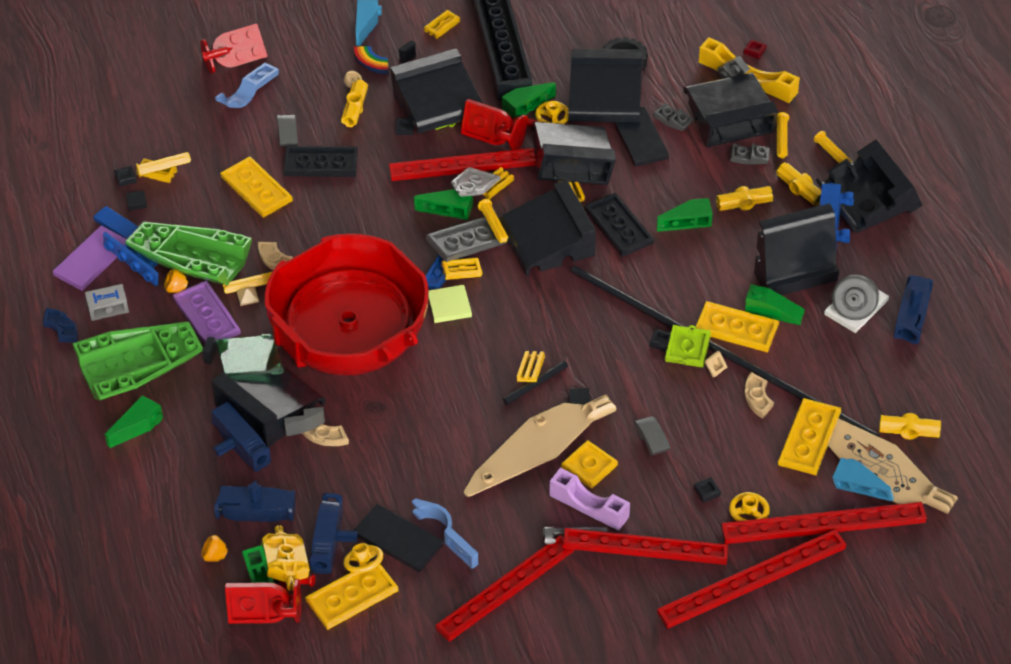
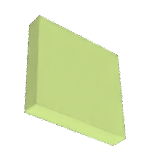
M464 285L429 290L428 300L434 323L472 317Z

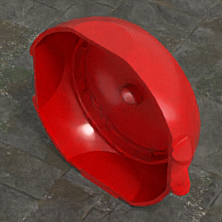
M338 234L323 237L321 243L287 262L281 261L268 279L265 290V306L273 328L275 344L281 346L295 360L297 367L309 366L312 369L327 374L350 376L381 369L399 358L410 346L418 344L417 335L425 320L429 290L425 274L392 242L370 235ZM346 318L355 319L352 322L343 321Z

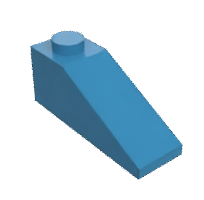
M357 0L356 46H361L378 24V16H382V6L378 5V0Z
M840 459L833 475L837 489L888 501L894 500L891 487L861 462L855 459Z

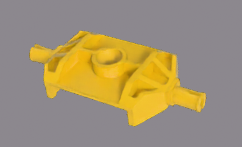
M279 525L274 528L276 534L268 533L262 538L261 542L268 566L267 577L286 582L287 589L293 591L295 579L301 580L309 575L310 569L304 542L298 534H286L283 531V526L280 525L279 529Z

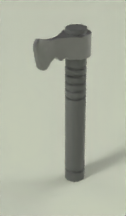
M544 527V544L556 543L554 536H563L565 528ZM576 527V528H572V529H581V530H591V531L607 532V527Z

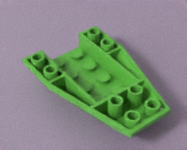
M143 222L126 240V244L155 263L171 270L176 269L188 276L226 286L244 267L252 243V238L227 232L226 230Z
M189 322L110 331L73 343L81 373L96 400H102L136 389L179 367L203 351V347Z

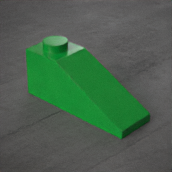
M550 82L516 88L502 96V110L512 118L526 115L542 103L556 97V83Z
M455 189L415 195L414 207L415 211L468 220L473 207V196L461 197Z
M709 198L689 200L657 216V232L712 227L713 214Z
M751 284L746 297L745 312L801 325L805 309L770 288Z
M142 395L105 433L107 446L112 448L151 431L163 418L161 405Z
M260 545L242 551L251 583H274L272 578L267 577L268 566L263 546Z

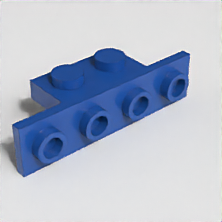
M107 232L103 233V246L107 251H111L120 261L128 264L134 272L142 275L147 282H151L154 286L158 285V272L153 269L158 263L139 254L127 244L122 245Z

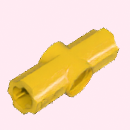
M357 79V81L353 82L350 93L347 94V103L341 118V122L346 127L357 125L359 115L363 111V103L368 90V84L364 80Z
M786 162L781 164L776 175L789 185L791 192L796 196L802 195L812 205L819 206L821 190L813 184L811 177L807 173H799Z
M742 186L733 193L716 195L718 211L733 208L747 211L753 208L755 204L773 201L770 186L755 189Z
M906 413L902 417L880 416L879 432L901 434L903 438L909 440L915 439L918 436L940 437V420L920 419L913 413Z

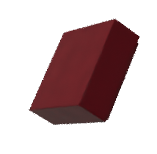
M751 39L744 48L743 54L760 59L767 45Z

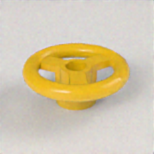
M547 101L537 107L535 116L539 122L565 124L569 120V108L558 101ZM564 110L565 117L558 121V114ZM541 115L548 116L552 119V122L544 120Z
M745 492L738 494L731 500L729 512L735 521H746V519L741 518L739 515L747 514L754 516L756 519L768 518L770 508L768 502L761 495ZM742 500L741 508L735 509L736 504ZM758 501L764 508L763 514L757 511Z
M360 543L355 545L345 556L343 565L346 570L353 573L367 572L382 562L383 552L377 546ZM377 555V558L367 565V562ZM350 560L358 561L359 567L350 565Z

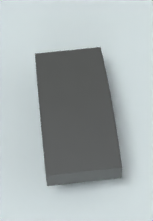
M739 55L717 68L722 79L745 74L750 69Z
M667 103L658 108L653 117L665 125L680 131H684L694 121L683 110L676 111Z
M277 115L279 146H298L295 115Z
M733 144L730 161L741 164H766L769 161L770 148L752 144L751 148Z
M323 407L303 409L304 416L284 418L286 436L301 434L325 423Z
M653 416L634 422L640 439L645 440L651 456L670 449L665 434Z

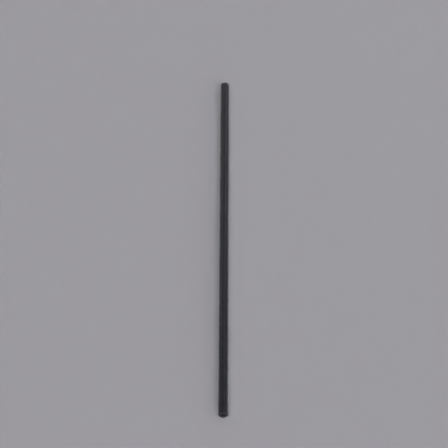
M576 266L572 268L571 272L669 327L672 328L673 325L683 326ZM712 341L709 342V349L714 352L720 351L723 357L797 398L821 402ZM840 413L839 419L875 436H880L879 433Z

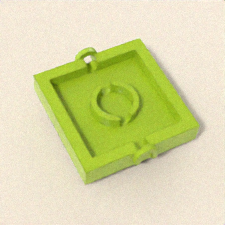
M673 325L665 361L704 367L711 331L697 329L694 325H689V327Z

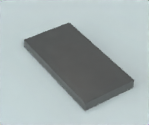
M485 217L433 232L426 236L428 243L445 262L506 244L505 242H498Z

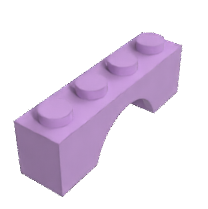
M562 468L550 480L551 497L618 531L629 518L630 502L614 494L606 498L596 496L581 484L578 476Z

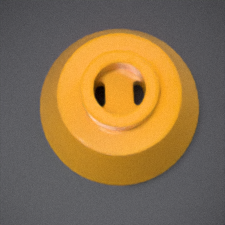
M176 269L168 272L164 282V288L168 293H178L185 290L188 285L186 276Z
M212 535L205 541L201 556L206 562H218L220 559L223 560L228 549L226 544L217 535Z

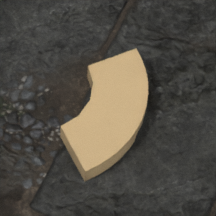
M258 242L260 258L272 270L281 261L287 262L293 258L281 253L277 248V242Z
M751 372L745 384V398L751 410L763 419L772 409L774 402L765 393L768 381Z
M322 424L302 433L310 441L323 446H343L349 444V439L342 425L333 427Z

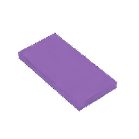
M100 226L53 270V275L83 291L117 258L115 254L107 251L103 246V233L107 232L122 245L126 244L127 239Z
M207 280L173 294L174 301L204 345L208 337H214L216 344H219L241 334L240 328Z

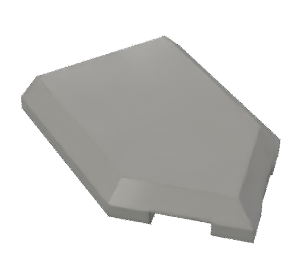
M468 167L453 179L451 184L461 197L484 194L501 177Z

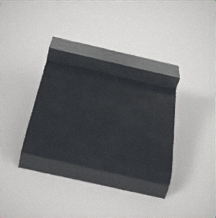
M457 49L390 67L393 95L400 107L405 108V114L412 125H416L418 134L463 121L465 102L468 99L483 103L462 63L461 55Z
M572 49L569 122H640L643 81L642 50Z
M753 72L684 87V94L689 96L688 104L695 121L699 120V131L706 148L774 133L778 110L774 101H770Z
M533 122L534 155H537L535 162L537 180H567L568 182L609 184L616 157L615 149H611L604 127Z
M877 139L857 151L858 158L854 162H849L848 159H845L830 169L827 180L821 182L819 178L815 179L821 189L822 184L835 183L841 184L842 193L853 192L854 204L852 206L841 204L840 214L856 233L907 210L911 214L923 206L915 187Z
M567 180L553 184L552 190L503 214L499 218L508 235L507 242L526 276H529V271L534 266H537L540 272L562 266V261L567 256H570L573 262L595 256L596 229Z
M830 203L759 221L762 231L758 232L757 250L760 255L755 257L754 273L762 287L770 288L780 295H785L838 281L839 269L836 266L835 214Z
M266 356L229 375L223 372L211 381L215 406L219 407L228 401L268 447L286 435L284 418L304 416L303 409L314 408L317 402L321 405L326 404L324 397L271 356Z

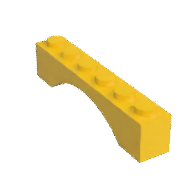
M708 38L700 46L699 63L718 71V67L736 57L723 43L712 38ZM748 65L750 69L745 74L753 72L765 93L787 103H790L798 94L799 77L786 71L766 72Z

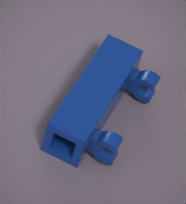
M822 184L820 206L830 203L834 210L837 249V241L850 243V230L842 229L838 231L841 204L852 206L854 204L853 192L842 193L841 184Z

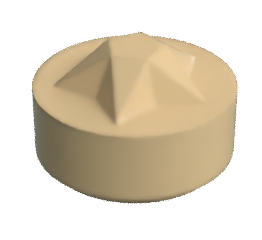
M349 71L344 77V83L347 87L351 88L353 82L357 81V79L362 80V77L355 71Z

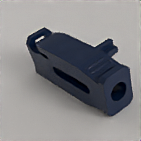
M914 275L908 276L895 326L894 338L903 339L914 345L919 344L934 281L932 279Z
M228 401L211 411V423L218 428L220 435L224 439V441L213 447L217 456L220 457L233 449L254 472H258L270 464L269 447L265 445L259 435Z
M253 481V484H249L248 487L220 486V494L214 504L215 518H220L223 514V517L234 521L276 522L288 519L289 521H294L296 493L295 490L290 492L277 488L261 487L257 485V481Z
M324 493L322 495V503L318 511L310 555L311 571L314 573H332L338 541L353 543L358 541V531L340 530L343 518V497L340 494ZM328 498H335L336 501H328Z

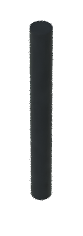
M562 361L538 376L537 382H529L504 397L503 402L506 405L510 404L568 367L567 362Z

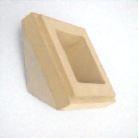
M255 287L237 290L240 306L259 302Z
M720 351L715 352L705 360L712 377H716L727 368Z

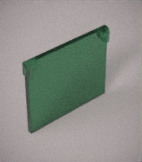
M272 334L216 339L223 371L229 377L267 373L275 375L284 372Z

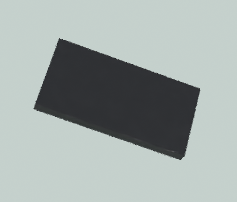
M645 106L641 107L640 122H613L635 167L669 159V153Z
M286 146L284 176L356 177L358 147Z
M617 193L584 206L585 212L622 257L654 244V238Z
M376 504L353 530L358 531L359 539L379 547L382 552L419 573L443 546V540L379 504Z

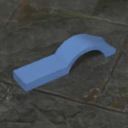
M263 63L243 77L241 85L234 95L226 98L225 94L220 93L215 97V100L227 105V107L242 108L252 100L259 88L279 75V69Z
M415 498L412 504L416 509L412 513L419 520L434 518L441 521L446 526L444 531L445 544L471 569L475 568L478 565V552L452 529V520L449 512L439 504Z

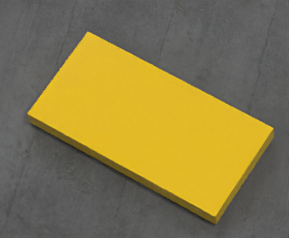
M250 156L220 173L221 178L263 218L293 201L292 196Z
M706 301L695 327L697 329L710 330L711 337L768 353L779 326V321Z
M803 398L778 460V465L817 475L839 419L841 408Z
M381 564L367 572H350L306 596L305 599L328 630L396 593L398 586Z

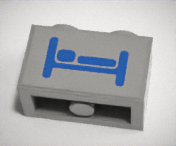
M122 284L85 292L91 321L129 313Z

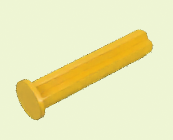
M785 112L778 113L776 120L777 156L782 159L788 155L787 122L789 115Z
M824 131L816 134L814 142L819 143L838 163L845 159L853 162L826 136Z
M185 152L140 165L136 163V169L140 178L142 177L141 175L190 163L191 159L189 153Z
M481 200L478 203V209L483 212L498 242L506 243L508 235L492 208L491 200Z
M272 272L231 281L228 286L223 285L224 292L229 294L245 288L266 285Z

